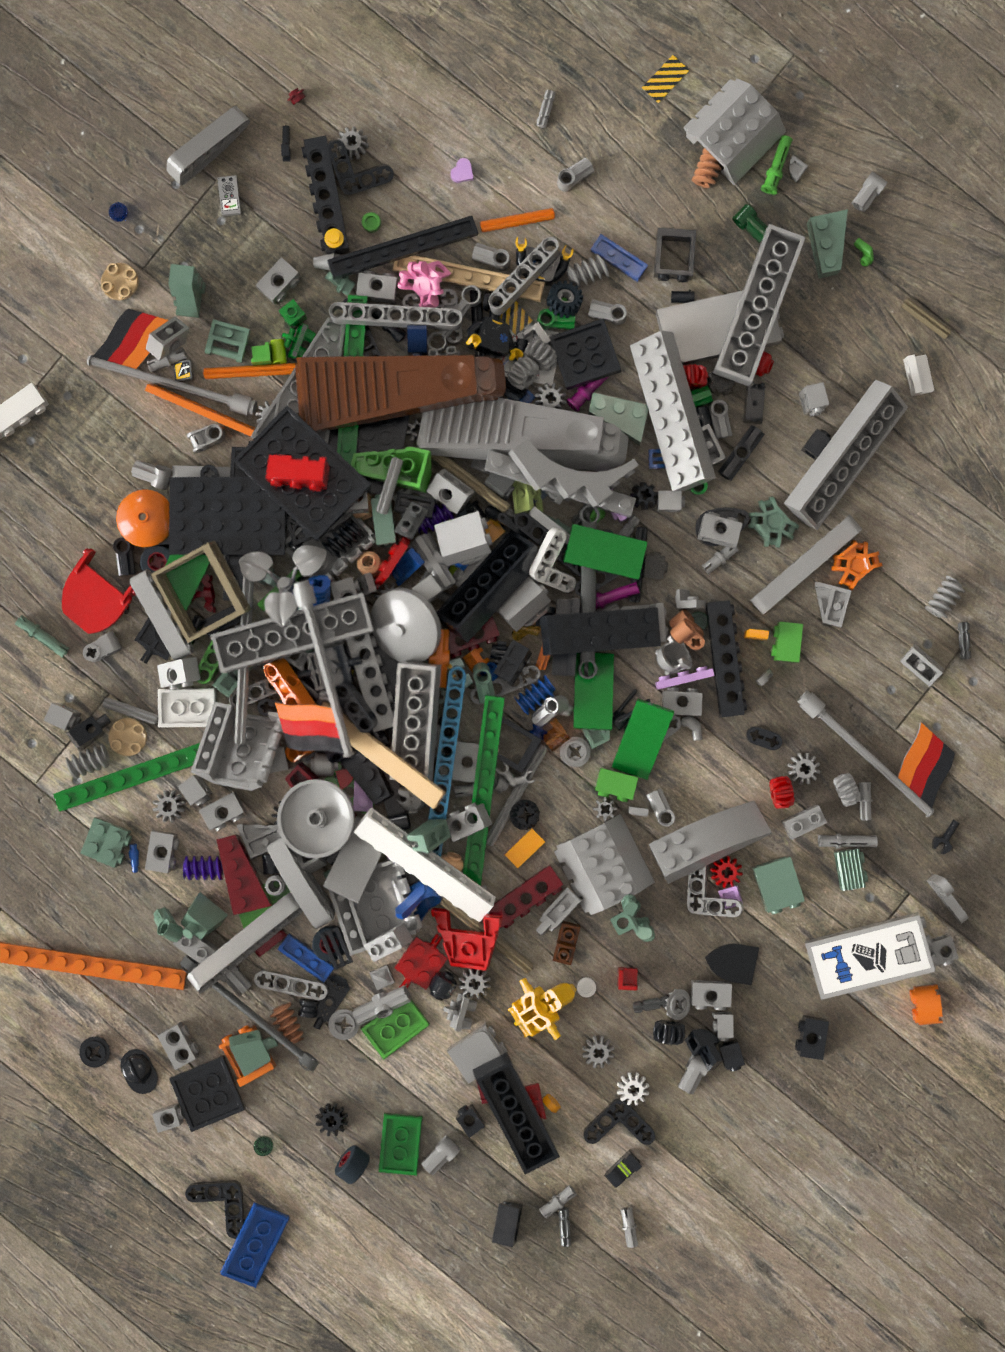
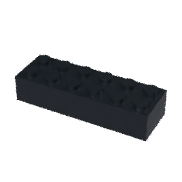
M511 530L436 611L442 625L468 643L530 575L529 570L539 551L538 547Z
M658 607L540 617L543 656L661 646Z
M508 1052L473 1069L475 1079L524 1174L526 1175L559 1158L556 1146Z

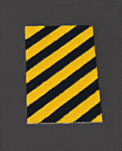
M672 55L642 88L659 103L684 77L689 69Z
M517 301L500 317L509 325V328L515 335L533 321Z

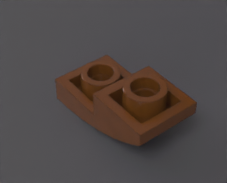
M566 921L561 923L552 961L567 965L572 964L581 925Z

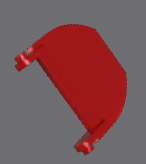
M86 548L83 551L84 555L68 576L62 594L63 614L88 634L104 631L114 625L131 603L133 596H136L131 585L123 594L89 566L96 553L92 548Z

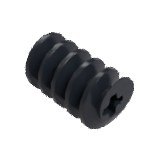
M351 518V523L344 521L345 529L341 526L338 527L339 534L335 531L332 532L333 539L328 536L326 537L328 544L321 542L332 556L340 558L339 551L346 553L345 546L353 547L351 540L357 543V535L362 538L364 537L362 530Z

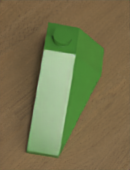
M405 447L406 449L354 453L351 466L363 477L385 482L391 459L393 457L399 458L403 463L396 486L426 493L431 478V451L415 447Z

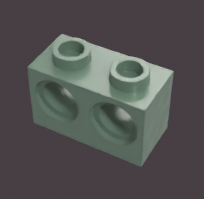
M238 670L225 674L221 673L212 686L226 697H229L237 687Z

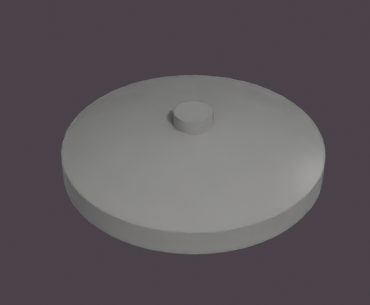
M396 588L389 590L376 600L371 611V620L375 631L373 635L378 645L388 656L399 662L420 663L435 653L441 639V626L436 611L427 599L413 590Z
M307 780L295 785L285 794L278 808L277 825L283 841L291 850L304 857L321 858L336 853L348 842L354 830L355 812L350 798L339 786L325 780Z

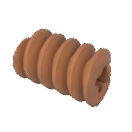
M703 148V155L700 156V162L697 164L698 169L694 172L695 176H693L692 182L700 187L710 188V184H716L712 177L718 178L719 176L715 170L720 171L722 167Z
M291 1002L272 1009L274 1013L270 1015V1018H277L273 1025H280L277 1030L283 1032V1035L295 1044L304 1039L300 1038L304 1032L302 1030L297 1031L301 1025L299 1023L294 1024L298 1018L296 1016L291 1017L295 1011L294 1009H288L292 1005Z

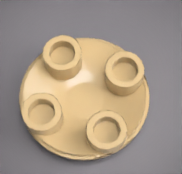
M110 263L102 274L101 289L113 300L128 299L138 288V275L134 268L128 264Z
M123 718L116 721L111 726L108 734L110 747L122 756L138 754L147 742L145 727L133 718Z

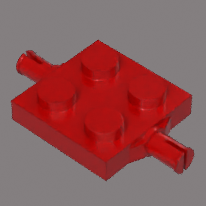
M436 933L431 942L423 941L415 936L394 967L405 977L401 986L404 985L408 989L410 984L414 983L425 990L428 988L434 975L440 971L448 959L437 948V945L443 939L442 936Z

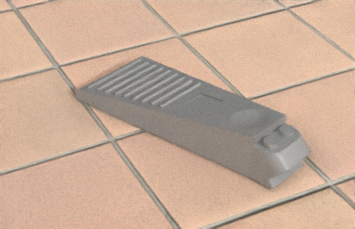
M498 397V400L474 402L423 412L416 446L420 449L431 451V455L487 460L490 450L511 457L508 453L523 441L529 439L539 452L563 467L600 472L614 469L624 463L627 454L628 436L616 425L603 422V417Z

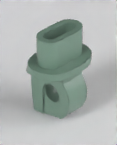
M330 271L325 276V279L337 286V293L341 291L348 296L355 285V282L348 279L349 276L333 280Z

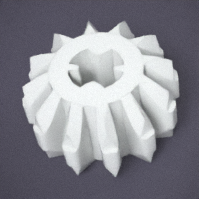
M628 1072V1079L625 1076H621L624 1083L617 1082V1086L621 1088L617 1090V1094L622 1095L620 1097L621 1101L627 1099V1105H630L632 1100H634L637 1106L638 1099L642 1102L645 1101L642 1095H649V1092L645 1090L649 1087V1084L644 1083L646 1080L644 1076L639 1079L638 1072L635 1073L634 1077H632L631 1072ZM634 1085L638 1089H635L636 1092L632 1093L628 1088L631 1089L630 1086Z

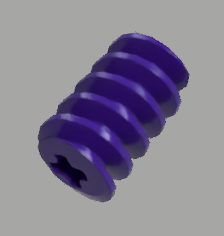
M441 503L442 508L436 504L434 506L433 518H425L418 530L420 535L421 531L428 534V528L434 532V525L454 519L453 513L443 503Z
M188 856L185 857L183 863L184 880L186 875L188 880H192L194 876L196 880H200L201 876L204 880H208L209 875L212 880H215L217 875L219 880H223L224 872L219 856H216L215 861H212L211 856L208 857L207 861L204 860L203 856H201L199 861H197L196 856H193L192 861H189Z

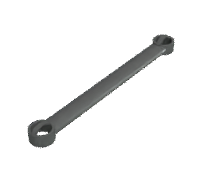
M592 505L584 506L579 513L582 526L597 529V521L600 516L598 508L592 507ZM585 508H587V509H586V520H585L584 517H583V512H584ZM591 508L596 512V518L593 522L590 521ZM581 566L580 613L596 612V570ZM595 652L580 653V663L577 667L578 674L585 679L593 678L598 670L595 663ZM589 662L594 666V672L590 676H588ZM583 663H584V675H583L582 672H581V666L583 665Z
M185 955L180 962L181 968L187 973H190L199 965L197 961L188 955ZM218 981L211 986L297 1056L299 1064L303 1069L314 1071L318 1066L319 1061L306 1051L303 1052Z

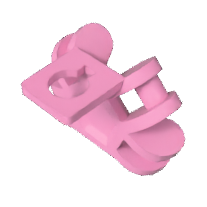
M420 261L418 264L416 262H409L408 271L402 270L399 273L401 279L397 283V287L404 290H413L420 297L419 307L436 308L439 305L437 295L444 293L443 289H440V282H442V278L450 276L451 272L440 261L428 264L425 261ZM436 267H439L440 269H442V271H443L444 273H442V272H440V271L437 272V271L435 270ZM408 279H414V283H409Z

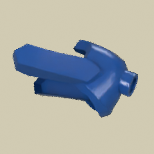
M419 880L410 886L411 892L407 893L408 897L395 908L396 918H407L417 907L414 915L419 914L422 921L429 910L441 902L442 896Z

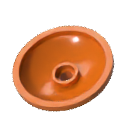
M148 489L138 490L126 496L120 503L116 515L119 532L129 543L139 547H153L165 541L169 536L168 499L162 494ZM141 514L146 515L145 520H140Z

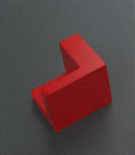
M618 967L617 987L619 990H638L637 968Z

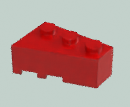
M269 455L266 479L273 486L281 487L282 484H287L295 489H302L303 486L310 487L309 489L312 491H321V489H327L330 466L326 457H320L319 461L310 460V457L303 456V459L293 458V456Z

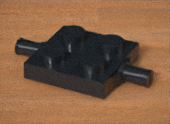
M148 617L134 639L146 650L140 660L147 664L152 655H158L168 661L171 655Z
M345 644L324 649L334 686L343 681L354 682L351 672L352 666L362 664V660L354 662L360 660L361 657L358 656L350 659L347 655ZM316 651L307 653L308 670L298 671V675L305 674L298 676V678L301 680L310 677L314 683L315 691L324 690L326 687Z

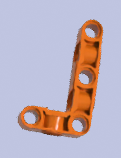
M279 658L264 666L265 676L276 689L284 704L316 705L284 658ZM288 747L285 750L286 757L290 762H297L314 752L299 751Z

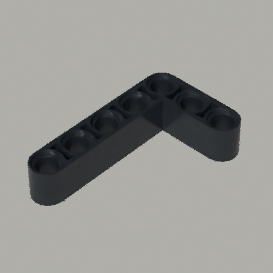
M525 512L517 513L513 517L512 522L527 538L541 547L549 530ZM519 516H524L527 520L526 525L523 527L517 523ZM536 527L542 532L541 537L538 539L532 534L533 529ZM603 529V530H601V531L613 533V531H611V530H609V529ZM564 543L556 560L573 574L581 577L578 565L563 562V553L567 548V544Z

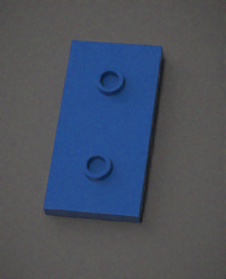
M254 1202L220 1274L256 1288L289 1221V1215Z

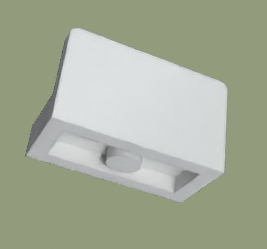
M914 354L903 359L911 397L933 392L934 386L927 355L915 357Z

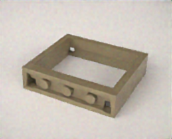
M216 541L201 546L151 574L155 581V587L162 594L164 604L169 607L171 617L178 624L181 636L184 635L187 643L252 610ZM205 553L236 611L197 632L166 573Z

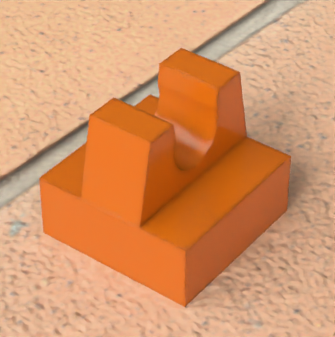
M482 647L472 650L463 657L472 673L473 667L477 663L483 662L487 664L490 661L488 657L485 659L481 657L480 653L484 651Z

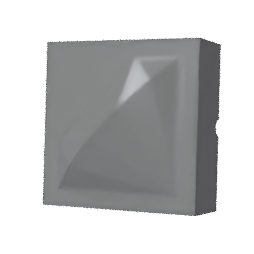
M388 964L370 972L377 990L395 983Z

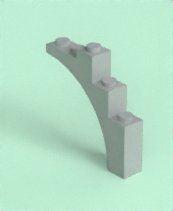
M526 439L508 453L535 491L540 488L543 491L552 483L564 499L569 496L573 499L582 491L592 507L598 504L601 507L610 501L608 497L613 494L610 489L620 484L619 479L623 476L628 478L634 474V468L638 466L636 460L633 459L620 467L608 471H576L548 459L535 448L529 439Z

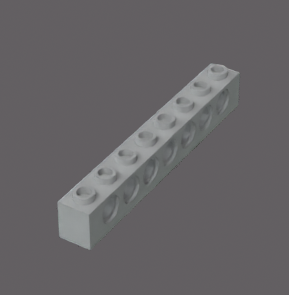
M352 577L330 583L334 600L344 598L347 594L356 595L358 594L357 592L361 591L358 581H354ZM369 633L365 634V638L362 641H357L355 637L347 639L352 658L360 656V652L363 649H368L371 653L367 660L360 659L354 661L362 660V664L355 665L354 667L363 698L377 717L378 723L373 731L378 732L393 727L394 710H392L391 703L394 701L391 691L387 692L385 687L388 684L386 674L381 673L379 667L383 664L380 654L376 655L374 650L377 647L375 637H370ZM370 667L376 670V675L373 678L366 676V670ZM374 686H379L382 689V693L378 697H374L371 694V689ZM384 704L387 707V713L381 716L377 713V707Z

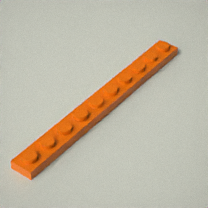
M0 942V963L180 990L185 989L187 972L183 969Z

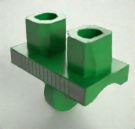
M299 325L296 334V330L290 328L288 334H282L281 337L286 340L284 346L290 347L287 355L288 358L302 357L307 350L301 347L302 341L311 343L315 338L316 333L307 329L308 325Z

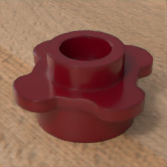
M296 88L290 92L288 101L295 105L306 97L303 93L304 89L299 90Z

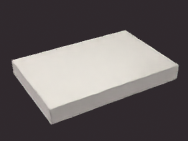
M216 688L158 689V727H206L213 704L216 702Z

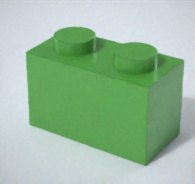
M778 622L777 626H774L773 637H776V641L771 649V656H774V661L793 663L800 661L803 624Z
M600 768L594 790L598 791L600 796L609 798L611 794L617 796L616 800L628 802V799L633 800L638 777Z

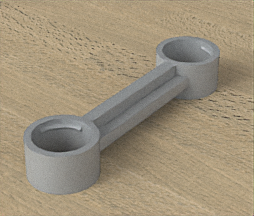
M474 285L466 286L463 289L462 300L455 308L461 312L462 318L470 307L477 306L481 302L480 290ZM475 290L478 292V298L475 302H467L465 299L467 291ZM457 316L449 318V322L453 324L459 321ZM439 330L438 332L431 333L427 339L429 348L435 349L431 346V340L435 336H441L444 339V345L436 350H438V353L443 352L447 347V338L453 330Z

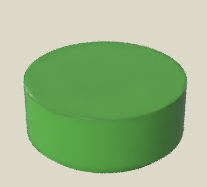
M369 212L363 216L362 226L364 230L374 233L380 229L381 220L376 213Z

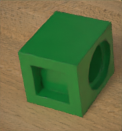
M294 299L279 310L282 318L293 329L308 319Z

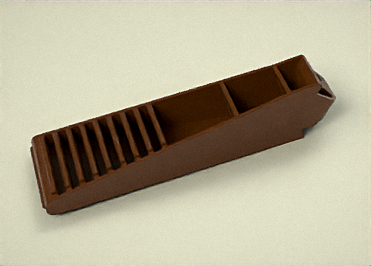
M484 356L297 357V364H295L299 417L316 433L474 402L498 400V397L503 396L506 390L503 361L499 358Z

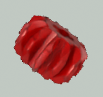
M696 364L683 365L690 389L701 388L707 385L708 372L706 367Z
M779 776L771 779L769 787L774 806L777 809L793 806L795 797L789 777Z
M727 855L725 862L723 858L719 859V864L716 861L713 862L717 867L710 868L711 872H716V874L711 876V879H717L715 882L717 886L722 882V887L726 888L728 882L730 887H734L733 880L737 883L740 882L736 876H743L742 872L737 871L742 868V865H735L738 861L736 858L730 862L731 858ZM726 867H729L728 869L731 873L724 877L725 874L722 873V870H726Z

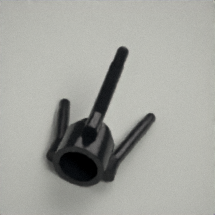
M636 689L632 691L622 705L613 713L612 722L619 731L627 727L632 711L628 714L624 711L621 713V711L637 693Z

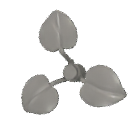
M304 545L296 549L292 559L293 563L297 566L294 568L291 578L281 577L278 579L269 570L273 565V560L264 552L255 551L247 553L238 562L242 575L248 581L260 582L268 573L277 583L279 593L273 592L268 594L265 599V609L274 622L284 627L297 610V603L293 594V583L295 582L297 570L299 569L303 576L315 574L323 566L327 557V551L312 545Z

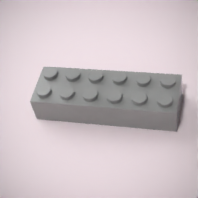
M403 661L398 663L392 751L432 781L441 665Z

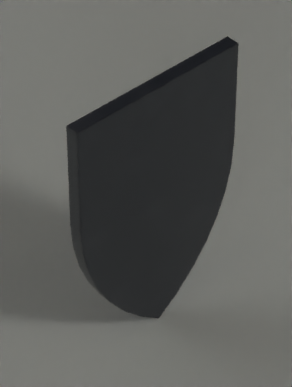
M735 943L726 944L714 949L705 959L711 970L720 978L734 983L752 985L759 947Z

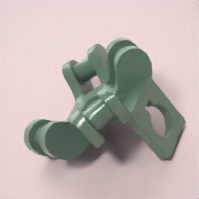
M771 496L769 500L758 501L762 513H749L751 522L748 524V529L756 530L764 539V547L775 545V547L780 548L782 536L793 540V533L795 529L798 530L799 525L791 521L777 506L775 498ZM772 507L773 510L767 511L766 508ZM758 518H763V524H758ZM770 533H777L776 538L770 537Z
M631 894L624 896L621 901L624 911L610 919L618 935H622L634 929L636 935L645 942L653 941L655 933L653 927L649 925V918L636 917L641 904ZM619 918L629 920L626 928H620L617 925Z

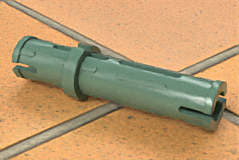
M23 615L15 622V625L28 633L30 638L34 637L61 658L68 653L70 648L42 630L39 624L35 625Z

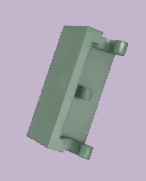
M429 819L407 835L408 841H416L418 843V846H414L412 850L430 853L451 837L446 819Z

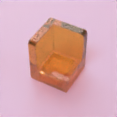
M556 718L550 722L553 728L542 735V739L552 752L571 739Z

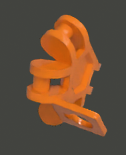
M851 540L848 548L839 555H833L834 566L831 567V571L844 572L838 584H844L848 587V590H853L861 578L871 570L882 567L883 564L879 562V551L868 554V542L858 543L856 540ZM842 560H847L846 567H841ZM849 574L855 576L853 580H850L847 577Z

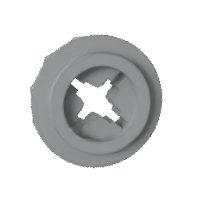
M570 737L560 747V757L568 766L580 767L590 757V746L581 737ZM581 745V747L579 748L580 750L578 751L580 753L581 758L579 756L577 757L576 755L569 758L570 754L572 753L569 746L577 748Z
M674 989V992L669 993V998L665 999L667 1005L664 1007L667 1010L666 1015L670 1016L671 1019L681 1020L688 1014L691 1007V998L685 990ZM676 1000L679 1001V1002L677 1003L679 1008L675 1007V1006H676V1003H675Z
M348 1009L337 1010L329 1019V1030L339 1040L351 1039L358 1032L359 1024L354 1018L353 1012ZM344 1017H346V1022L352 1026H346L344 1032H342V1026L338 1023L342 1022Z

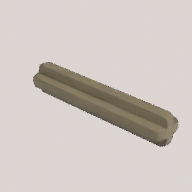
M907 298L902 303L901 307L940 337L946 339L950 335L951 329L911 299Z

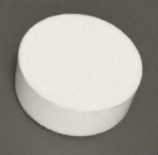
M584 977L578 981L577 991L582 997H591L596 991V984L591 978Z

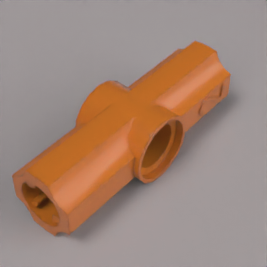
M441 629L439 646L435 653L429 657V664L441 665L440 688H446L447 669L450 663V650H448L450 633L448 629Z

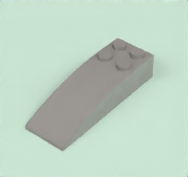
M751 801L698 820L650 843L649 846L667 883L670 884L771 835L772 832L755 801Z

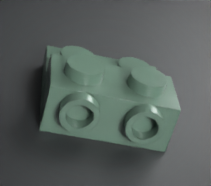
M94 817L80 854L96 859L98 862L113 868L118 867V864L121 865L124 860L125 854H123L125 846L128 847L131 842V831Z

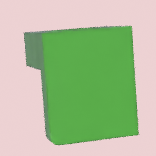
M265 342V345L252 346L253 359H251L253 365L273 364L269 342Z

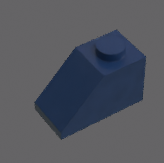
M407 325L409 356H428L427 326Z

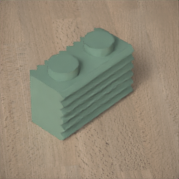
M858 848L835 851L834 857L840 890L865 888L868 876L867 872L863 871L862 863H865L863 852H860Z

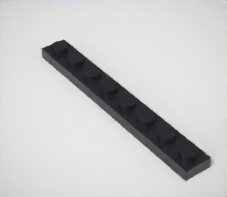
M471 215L327 260L333 280L478 236V230Z

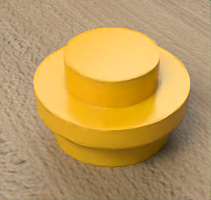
M335 228L328 230L324 237L325 243L330 248L340 247L344 241L343 233Z

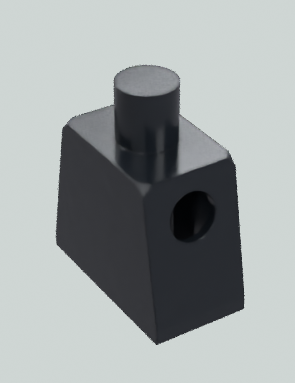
M103 714L96 720L91 716L66 732L75 747L82 751L103 736L105 733L102 729L112 722L106 714ZM91 726H94V727H95V731L92 732V733H89V732H88V729H89Z

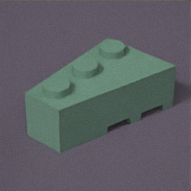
M848 209L810 217L807 222L819 279L837 275L841 270Z
M171 264L169 287L171 296L176 297V300L173 301L174 306H177L176 315L199 318L202 294H205L206 283L203 282V278L193 266Z
M593 393L588 415L603 417V422L616 425L628 436V439L640 446L648 406L643 403Z

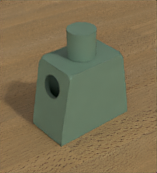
M199 892L181 921V925L185 927L183 935L188 939H191L194 935L199 939H204L221 926L228 914Z
M260 1030L229 1037L230 1049L244 1076L270 1062L269 1050L278 1046L277 1040L272 1036L264 1039Z

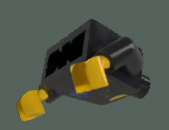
M518 237L515 240L517 267L535 249L534 247L527 246L526 237L524 244L518 243ZM565 245L562 253L559 252L558 257L536 280L545 282L546 286H551L553 282H557L566 273L570 257L574 253V248L568 254L565 252L567 246ZM539 259L533 261L535 265L542 263ZM527 273L521 274L522 276H525V278L529 276V274Z
M490 310L489 317L476 320L467 329L468 340L466 344H468L469 349L499 359L507 356L509 353L510 361H513L514 358L517 360L520 357L522 358L523 352L516 348L509 331V325L500 321L501 315H495Z

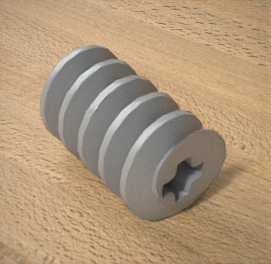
M599 255L595 256V261L591 257L588 258V264L585 260H582L581 267L577 262L574 263V269L570 265L567 267L569 282L571 281L579 287L580 281L587 285L588 278L595 282L596 275L600 280H602V273L609 277L606 263Z
M946 576L947 581H942L941 585L943 587L937 588L939 594H933L934 600H929L928 602L930 606H925L929 613L939 618H948L945 611L952 612L949 605L956 606V602L953 599H961L958 592L965 593L962 585L950 576Z
M103 743L101 744V750L94 746L93 753L86 749L85 756L80 751L79 758L72 754V760L70 761L66 757L67 767L74 778H79L80 774L85 776L87 771L93 773L94 768L97 771L101 770V765L104 768L108 767L110 759Z

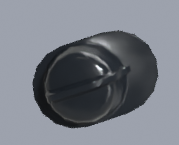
M138 1049L129 1050L121 1059L120 1067L127 1084L136 1093H150L156 1087L158 1081L156 1070L150 1058L144 1051Z

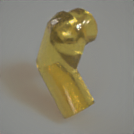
M523 625L517 632L513 630L512 637L515 641H520L528 634L538 636L540 627Z

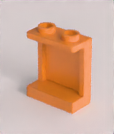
M246 1025L238 1030L239 1033L237 1035L257 1030L255 1025L251 1027ZM232 1034L221 1039L222 1043L219 1045V1048L223 1049L238 1077L236 1081L240 1087L276 1067V1063L271 1056L270 1062L244 1076L230 1049L229 1037Z

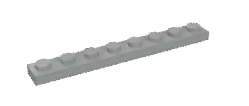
M489 451L484 467L485 471L531 485L511 457ZM553 483L545 489L546 491L561 495ZM611 490L613 494L608 497L610 501L601 507L599 504L595 506L630 518L636 498ZM582 491L573 498V500L591 505Z

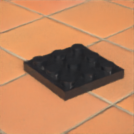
M604 318L549 337L552 348L557 355L556 360L566 390L621 372Z
M224 1055L169 1078L191 1132L246 1109Z

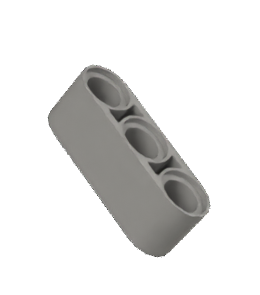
M267 678L248 686L247 706L278 694L276 690L273 691L270 688V682ZM255 687H259L262 692L258 698L252 695ZM237 691L233 692L229 697V702L234 708H236L234 699Z

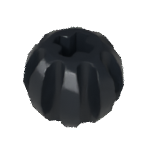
M640 482V486L637 484L633 486L632 491L634 493H630V496L636 498L634 507L638 508L640 505L641 510H648V506L651 508L655 506L656 501L654 499H658V492L653 491L655 488L653 484H650L648 487L647 482ZM642 493H645V500L643 499Z

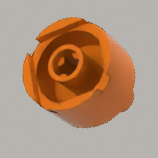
M937 984L913 986V989L909 990L910 1000L915 1004V1009H912L913 1021L918 1023V1025L943 1023V1020L939 1018L943 1017L940 995H937V991H935L939 989Z

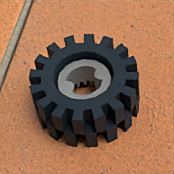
M564 280L563 284L561 281L553 284L546 301L547 307L550 306L549 310H554V315L559 313V317L563 318L565 315L566 318H569L570 315L573 317L575 313H578L583 302V295H581L582 290H578L579 286L577 284L572 286L573 282L570 281V284H567V280ZM566 296V298H568V301L562 300V297Z

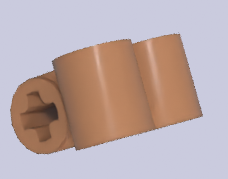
M682 609L669 621L672 628L670 634L676 642L680 644L684 642L691 649L699 650L705 644L703 629L694 622L693 616L686 609Z

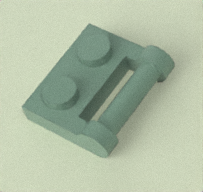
M213 319L205 347V354H216L243 363L251 330ZM218 341L239 347L238 352L215 347L214 342Z

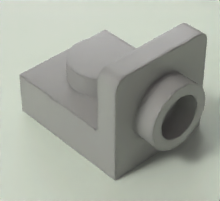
M539 322L535 324L530 323L524 327V332H522L524 339L534 333V339H540L542 342H546L547 345L551 344L550 338Z
M676 590L675 602L677 609L706 608V601L699 600L698 596H690L689 590Z

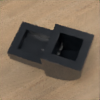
M705 1029L692 1030L685 1039L692 1055H700L708 1071L715 1070L722 1062L720 1052L716 1049V1045L720 1041L713 1033Z

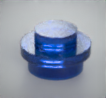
M116 202L110 206L109 216L116 222H122L128 216V209L123 203Z

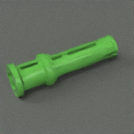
M781 136L772 166L766 171L767 177L764 185L761 186V190L767 194L776 195L778 192L777 186L779 180L783 177L782 169L793 141L789 136Z

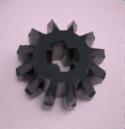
M674 1020L655 1022L653 1027V1039L665 1045H679L684 1042L685 1025Z
M327 1103L326 1109L321 1107L319 1109L320 1113L316 1115V1118L319 1119L316 1122V1126H322L320 1129L321 1133L326 1129L327 1136H330L331 1131L337 1136L338 1130L344 1132V1126L348 1125V1121L345 1120L348 1117V1113H342L344 1110L343 1106L339 1110L336 1109L337 1103H334L333 1108H331L330 1103ZM330 1116H334V1123H330Z

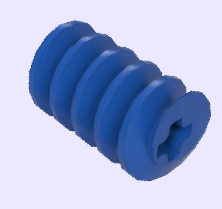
M325 575L310 577L308 580L312 584L317 601L313 605L316 606L330 602V579Z
M546 675L543 676L544 682L539 679L537 680L538 687L531 684L532 691L525 688V695L519 692V699L515 698L525 714H530L528 708L535 711V704L541 707V700L545 701L548 695L551 697L555 696L554 691L556 690Z

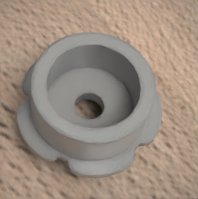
M498 775L494 781V790L500 794L502 791L507 790L509 782L504 776Z

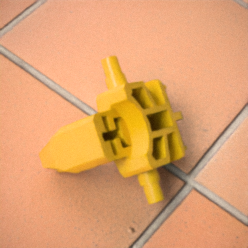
M526 977L519 982L523 987L525 995L513 1002L512 1007L508 1009L516 1021L513 1023L515 1027L519 1026L524 1038L529 1035L533 1037L544 1029L551 1033L554 1040L561 1037L555 1025V1022L560 1020L557 1011L572 1002L577 991L573 984L560 983L545 992L540 986L533 989Z

